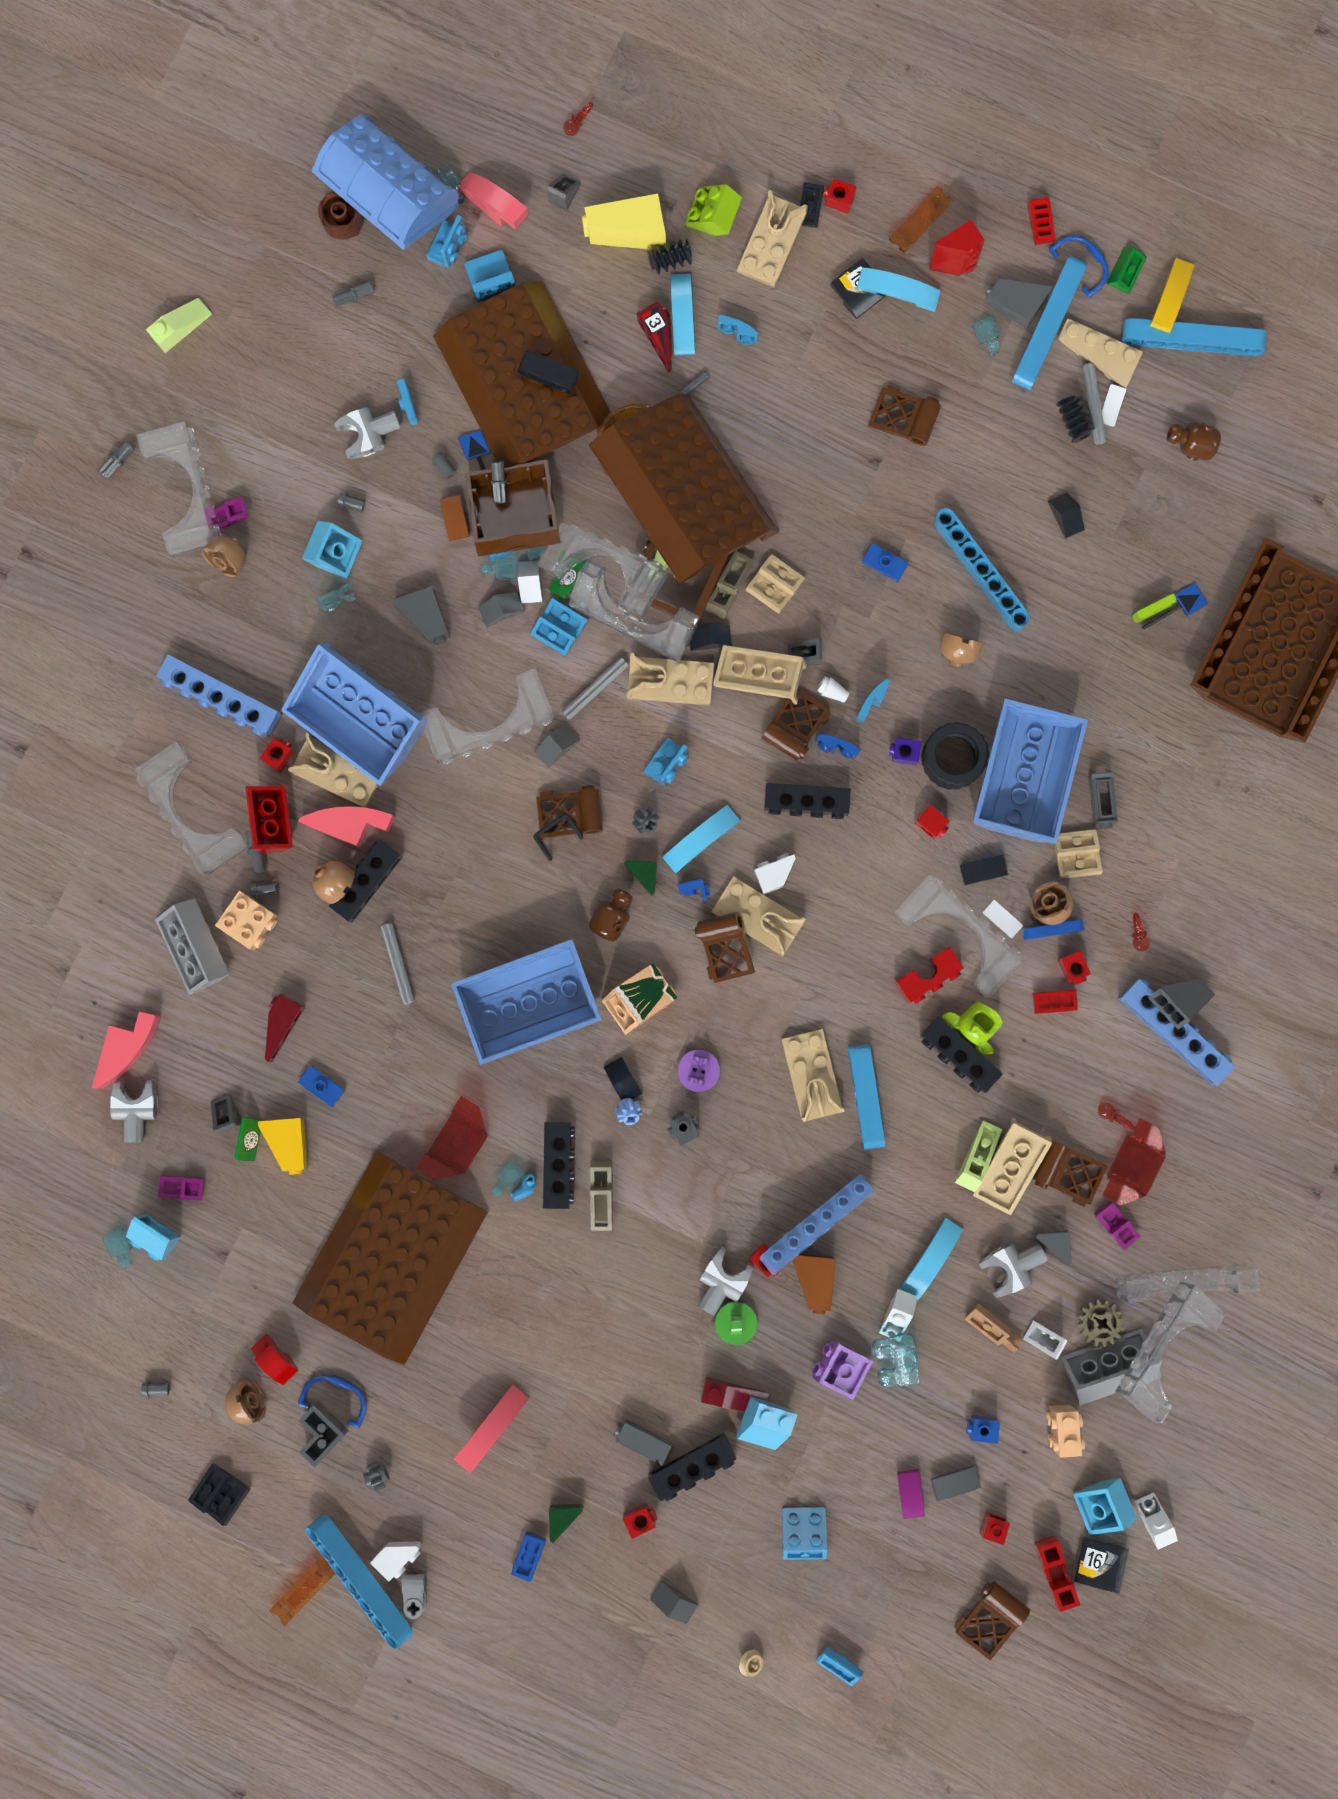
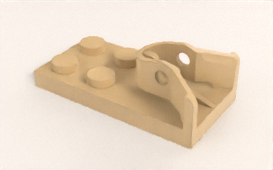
M769 190L768 199L737 268V272L775 288L806 217L808 205L804 204L800 207L774 196L773 191Z
M723 645L713 684L719 688L789 698L794 704H797L796 693L802 670L806 668L807 664L804 658L799 656Z
M635 653L630 654L627 699L711 705L714 663L636 657Z
M306 733V741L293 767H289L288 771L354 804L367 808L378 784L322 741Z
M734 876L711 912L717 917L739 912L744 922V933L782 957L806 920Z
M823 1029L781 1039L802 1122L845 1112L842 1107Z
M1012 1117L1011 1126L991 1159L982 1184L973 1192V1196L1012 1215L1052 1144L1051 1137H1044L1017 1123L1016 1119Z

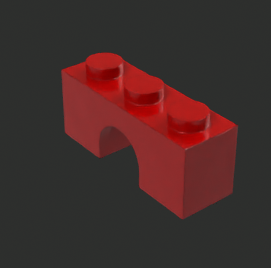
M951 947L930 959L935 967L934 976L930 980L920 978L916 971L912 970L895 981V984L908 1003L913 1001L917 1004L926 998L924 994L929 990L934 993L943 987V981L948 978L950 981H953L961 975L960 970L964 969Z
M1053 1535L1035 1541L1034 1545L1055 1606L1059 1612L1080 1606V1601L1067 1572L1066 1561L1057 1538Z

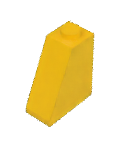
M305 1118L258 1122V1126L282 1171H289V1175L302 1174L303 1169H308Z

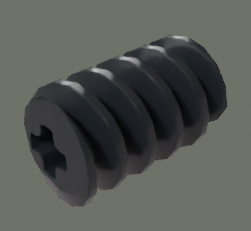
M687 239L685 244L682 240H678V247L674 242H671L670 249L666 244L662 245V252L658 247L654 248V254L650 249L647 250L652 271L655 269L658 275L661 272V267L668 272L669 265L675 270L677 262H679L681 267H684V260H687L689 265L692 264V254Z
M1070 396L1056 404V406L1061 407L1059 413L1065 414L1062 420L1067 422L1065 425L1066 429H1071L1068 435L1074 437L1071 440L1072 443L1086 439L1095 430V426L1088 427L1092 419L1085 420L1089 412L1081 411L1086 405L1078 404L1083 399L1082 396Z

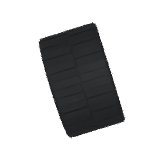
M960 722L947 723L937 728L924 745L921 755L924 772L929 777V780L939 787L948 790L965 788L974 782L987 766V759L989 757L987 742H985L983 735L976 728L969 726V724ZM955 737L962 739L972 748L974 763L968 772L962 775H951L944 772L938 766L935 759L936 748L946 738Z

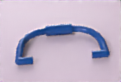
M1078 235L1066 236L1049 248V252L1055 259L1059 257V254L1056 252L1057 248L1068 241L1076 240L1085 244L1087 250L1103 266L1104 275L1101 282L1091 291L1086 286L1081 289L1087 297H1091L1107 282L1109 270L1108 264L1104 259L1105 256L1093 242H1089L1086 238Z
M320 1375L313 1377L306 1383L298 1400V1405L309 1409L311 1404L304 1402V1399L311 1385L317 1381H330L329 1383L354 1391L360 1398L361 1410L357 1422L350 1419L348 1425L360 1428L367 1404L364 1394L358 1387L352 1384L353 1382L335 1375Z

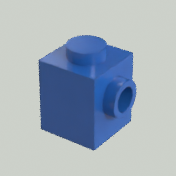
M971 1415V1421H967L966 1434H969V1438L972 1441L998 1444L1000 1421L997 1418Z

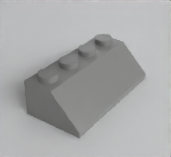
M195 898L174 904L155 919L188 995L205 989L229 975L227 965L220 955L218 945L210 933V928L206 924L201 908Z
M1142 1329L1122 1335L1120 1339L1113 1338L1115 1343L1113 1345L1107 1341L1106 1347L1099 1343L1098 1346L1093 1345L1061 1356L1070 1386L1079 1405L1161 1377L1159 1361Z

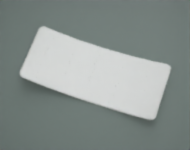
M1113 384L1110 385L1102 409L1104 424L1112 427L1115 426L1126 388Z

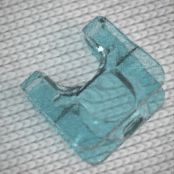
M900 1333L891 1337L877 1339L871 1343V1352L874 1357L887 1358L893 1362L891 1366L884 1367L878 1372L877 1378L881 1386H912L919 1383V1361L912 1334Z

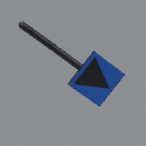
M482 431L459 437L458 440L466 460L477 458L481 470H486L481 456L489 454L490 451Z
M1196 583L1175 594L1179 605L1142 626V629L1148 628L1180 608L1183 609L1186 616H1189L1208 605V602Z

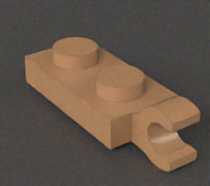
M979 1303L967 1313L964 1319L999 1346L1003 1343L1013 1353L1019 1349L1018 1345L1023 1341L1019 1335L1011 1334L1013 1331Z

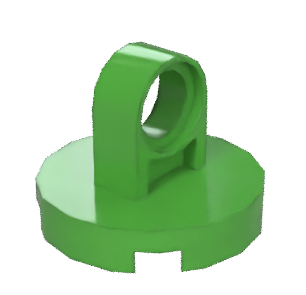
M728 1302L716 1314V1332L728 1344H745L752 1339L757 1330L756 1314L744 1302Z

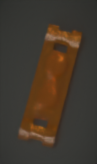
M937 186L929 197L889 237V241L892 244L896 243L900 247L899 250L903 253H906L952 204L953 199L950 196H945L940 187ZM936 199L941 203L939 207L934 204ZM904 234L908 239L904 240L901 236Z
M323 1556L269 1610L273 1616L276 1614L281 1619L280 1623L283 1626L334 1576L335 1572ZM320 1567L327 1572L324 1576L317 1571ZM284 1604L290 1609L288 1613L282 1608Z

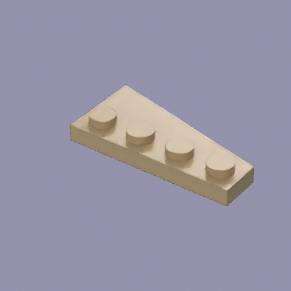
M1068 318L1058 337L1060 342L1077 355H1081L1088 363H1093L1096 368L1104 373V376L1110 380L1112 379L1123 388H1127L1143 353L1136 348Z

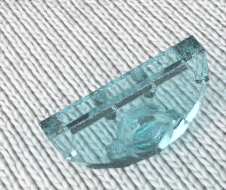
M447 166L439 168L438 173L442 181L446 185L452 186L458 192L459 205L463 204L464 195H461L458 186L461 184L453 169H448Z

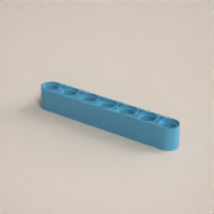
M1069 255L1012 383L1031 390L1086 270L1087 262Z
M1131 318L1124 320L1122 343L1132 346L1248 356L1264 355L1266 349L1267 332L1262 329L1174 322L1171 332L1168 333L1150 326L1152 320Z
M948 508L941 509L934 521L935 528L1009 628L1013 631L1023 630L1030 620L1028 611L955 513ZM945 516L949 519L950 523L944 524L939 518ZM959 533L962 540L953 539L952 534ZM964 550H972L974 556H966ZM978 566H983V567H985L987 573H985V574L979 573V572L977 571V567H978ZM989 583H996L999 586V590H992L989 587ZM1001 600H1009L1011 607H1004ZM1014 616H1021L1024 623L1017 624L1014 621Z
M322 1514L306 1527L305 1530L308 1537L390 1647L397 1650L413 1635L411 1626L333 1521L327 1515Z

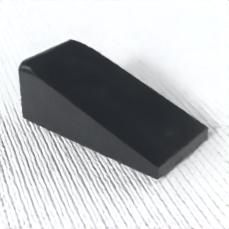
M804 182L800 207L805 204L808 205V209L802 226L818 227L824 185Z

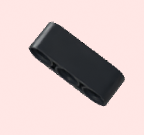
M525 351L517 370L520 375L566 394H573L581 375L580 372L569 366L530 351Z

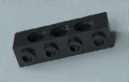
M766 783L764 811H768L770 815H781V812H789L790 816H802V813L810 814V817L814 818L832 815V819H844V816L849 815L851 788ZM788 795L791 797L792 803L790 805H783L780 798ZM803 797H810L813 804L806 807L801 803V799ZM830 798L833 800L834 806L826 808L823 806L822 800Z
M381 839L379 842L375 841L368 850L370 852L369 855L357 863L353 883L350 888L346 886L343 891L346 893L344 897L328 906L350 923H353L403 858L402 855ZM381 858L382 866L374 869L372 866L373 861ZM363 875H368L369 883L361 886L360 878ZM354 891L356 893L355 901L348 902V893Z
M936 1017L920 1035L923 1039L921 1043L929 1050L935 1049L939 1053L937 1057L946 1065L950 1063L955 1067L953 1071L961 1079L966 1077L971 1082L969 1086L977 1093L980 1091L987 1093L1003 1075L940 1017ZM941 1036H945L949 1040V1045L946 1048H941L938 1044ZM958 1050L965 1054V1059L961 1063L957 1062L954 1058ZM973 1065H978L981 1069L978 1077L972 1076L970 1072Z
M544 1122L543 1209H569L570 1204H574V1191H570V1182H574L575 1175L574 1170L571 1169V1161L575 1160V1148H571V1139H575V1127H571V1122ZM558 1137L563 1138L566 1143L562 1150L554 1146V1141ZM556 1159H561L565 1162L563 1171H557L554 1168V1161ZM555 1181H562L564 1183L565 1189L563 1192L559 1193L554 1190L553 1184Z
M723 1432L649 1473L648 1479L659 1500L665 1499L669 1501L678 1495V1491L682 1489L687 1491L695 1487L698 1480L702 1478L704 1480L710 1479L716 1474V1470L720 1468L725 1470L735 1464L734 1461L737 1459L736 1454ZM715 1453L718 1456V1460L715 1463L708 1462L706 1460L708 1454ZM690 1464H697L700 1469L697 1473L693 1474L687 1470V1467ZM676 1474L680 1477V1481L677 1484H672L669 1482L668 1477Z

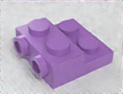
M832 1339L830 1343H826L823 1347L822 1354L824 1356L820 1363L817 1362L813 1366L812 1373L814 1375L812 1378L818 1383L853 1400L873 1361Z

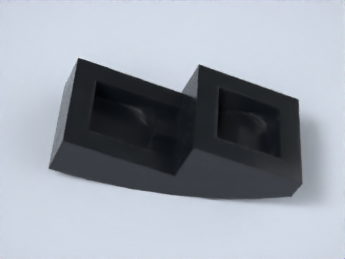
M1004 855L960 865L964 885L1009 875Z

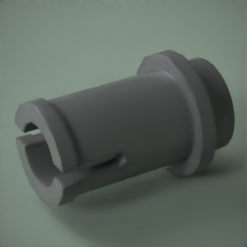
M438 452L432 457V464L439 468L445 479H450L457 471L447 460V455Z
M345 492L339 495L338 505L342 509L346 507L362 513L365 507V500L349 496Z
M276 882L258 885L254 883L250 886L251 897L259 899L262 896L277 895Z
M146 1381V1383H142L141 1395L146 1396V1398H150V1396H169L170 1394L169 1382L150 1383V1381Z

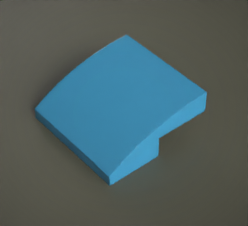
M552 598L530 635L566 656L589 619Z
M884 680L871 692L864 702L856 721L864 724L871 705L880 707L890 680Z

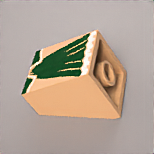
M652 963L614 988L602 999V1002L626 1035L677 999L673 987L663 978L662 971Z

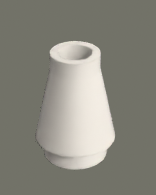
M824 676L817 688V691L821 693L820 695L843 703L850 693L832 677L828 678Z

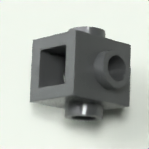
M681 1111L671 1116L673 1121L669 1122L671 1127L667 1129L673 1140L677 1138L680 1146L700 1136L696 1129L699 1127V1124L694 1115L690 1116L689 1113L684 1114ZM685 1123L688 1127L687 1130L681 1131L679 1128L680 1124Z

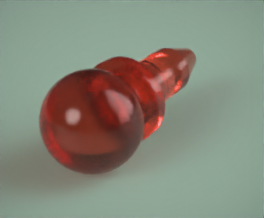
M592 102L586 104L576 117L572 115L571 119L565 121L563 130L566 135L575 136L579 132V127L583 126L581 121L585 119L592 109Z
M1135 912L1133 915L1135 931L1132 933L1134 938L1133 947L1137 951L1143 952L1149 948L1150 941L1147 937V931H1143L1140 916Z
M1104 1102L1099 1105L1098 1114L1101 1118L1109 1119L1111 1123L1115 1120V1122L1127 1129H1135L1131 1121L1120 1115V1110L1115 1109L1111 1103Z

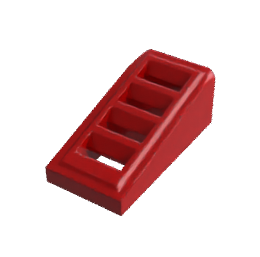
M1043 197L1029 200L1027 209L1034 244L1040 245L1055 242L1050 198ZM1045 215L1043 218L1036 219V216ZM1047 223V226L1037 227V225ZM1049 232V235L1039 236L1038 233Z

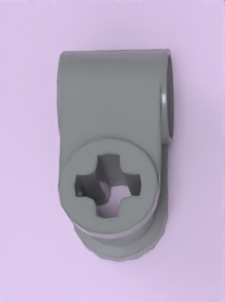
M406 1574L402 1577L404 1614L410 1619L420 1617L426 1609V1574ZM414 1602L419 1607L417 1611H415L414 1607H411Z

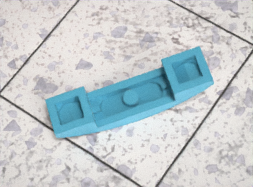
M862 268L857 289L873 294L881 293L911 302L916 307L933 312L936 310L940 290L920 281L870 268Z
M691 274L670 275L674 356L695 355Z
M726 805L687 835L662 858L676 874L690 863L693 858L741 821L730 807Z
M945 1217L928 1247L899 1289L917 1296L918 1301L945 1263L964 1229Z

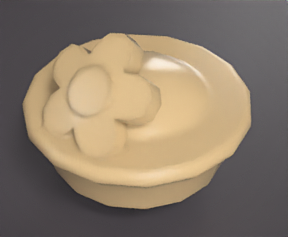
M754 1649L745 1652L739 1661V1670L744 1676H755L763 1667L761 1654Z

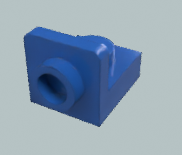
M703 879L678 884L679 894L684 893L685 897L697 894L696 890L701 891L703 901H707V896L710 895L708 883H703Z

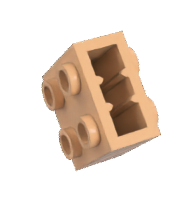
M239 891L215 926L248 949L255 950L256 948L259 949L264 943V936L267 931H271L277 924L276 918L278 915L244 892Z
M1070 1404L1049 1406V1412H1046L1047 1425L1051 1426V1434H1048L1049 1447H1052L1053 1451L1060 1458L1082 1456V1450L1085 1449L1084 1437L1080 1436V1427H1083L1082 1415Z

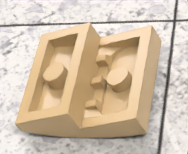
M771 554L757 575L749 583L746 591L780 614L803 583L805 577Z
M1096 829L1059 833L1058 841L1055 844L1059 879L1102 874L1103 870L1099 855L1100 845Z

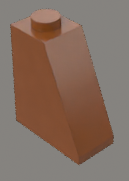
M799 1254L792 1261L808 1308L813 1309L815 1314H825L826 1311H831L836 1259L827 1256Z

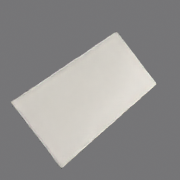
M995 900L983 911V914L1010 938H1013L1023 927V924Z

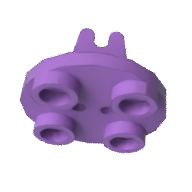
M693 1050L682 1057L678 1065V1076L686 1088L696 1092H703L716 1084L720 1076V1067L717 1059L711 1053L705 1050Z

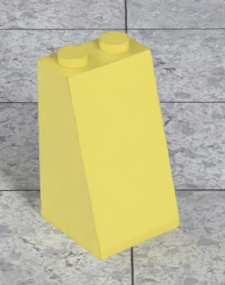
M658 194L584 207L585 215L582 216L585 237H589L590 244L650 250L658 247L661 251L662 245L666 244V233Z

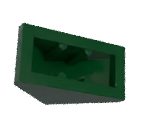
M626 860L624 862L625 866L647 892L653 896L656 886L657 862Z
M582 1504L550 1505L549 1534L551 1543H554L582 1513L584 1508Z

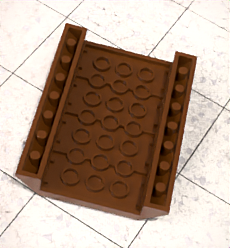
M543 281L522 282L448 319L433 335L496 460L504 461V468L532 462L594 430H597L599 434L616 423ZM525 351L536 353L580 372L581 375L573 394H566L520 375L517 370Z
M679 393L615 423L589 444L679 584L697 576L703 567L759 538L761 541H764L779 532L688 395Z
M1265 537L1190 687L1204 700L1278 737L1306 743L1338 678V580L1283 553L1284 546Z
M376 1151L292 1303L308 1316L378 1355L405 1365L488 1212L471 1202L459 1198Z

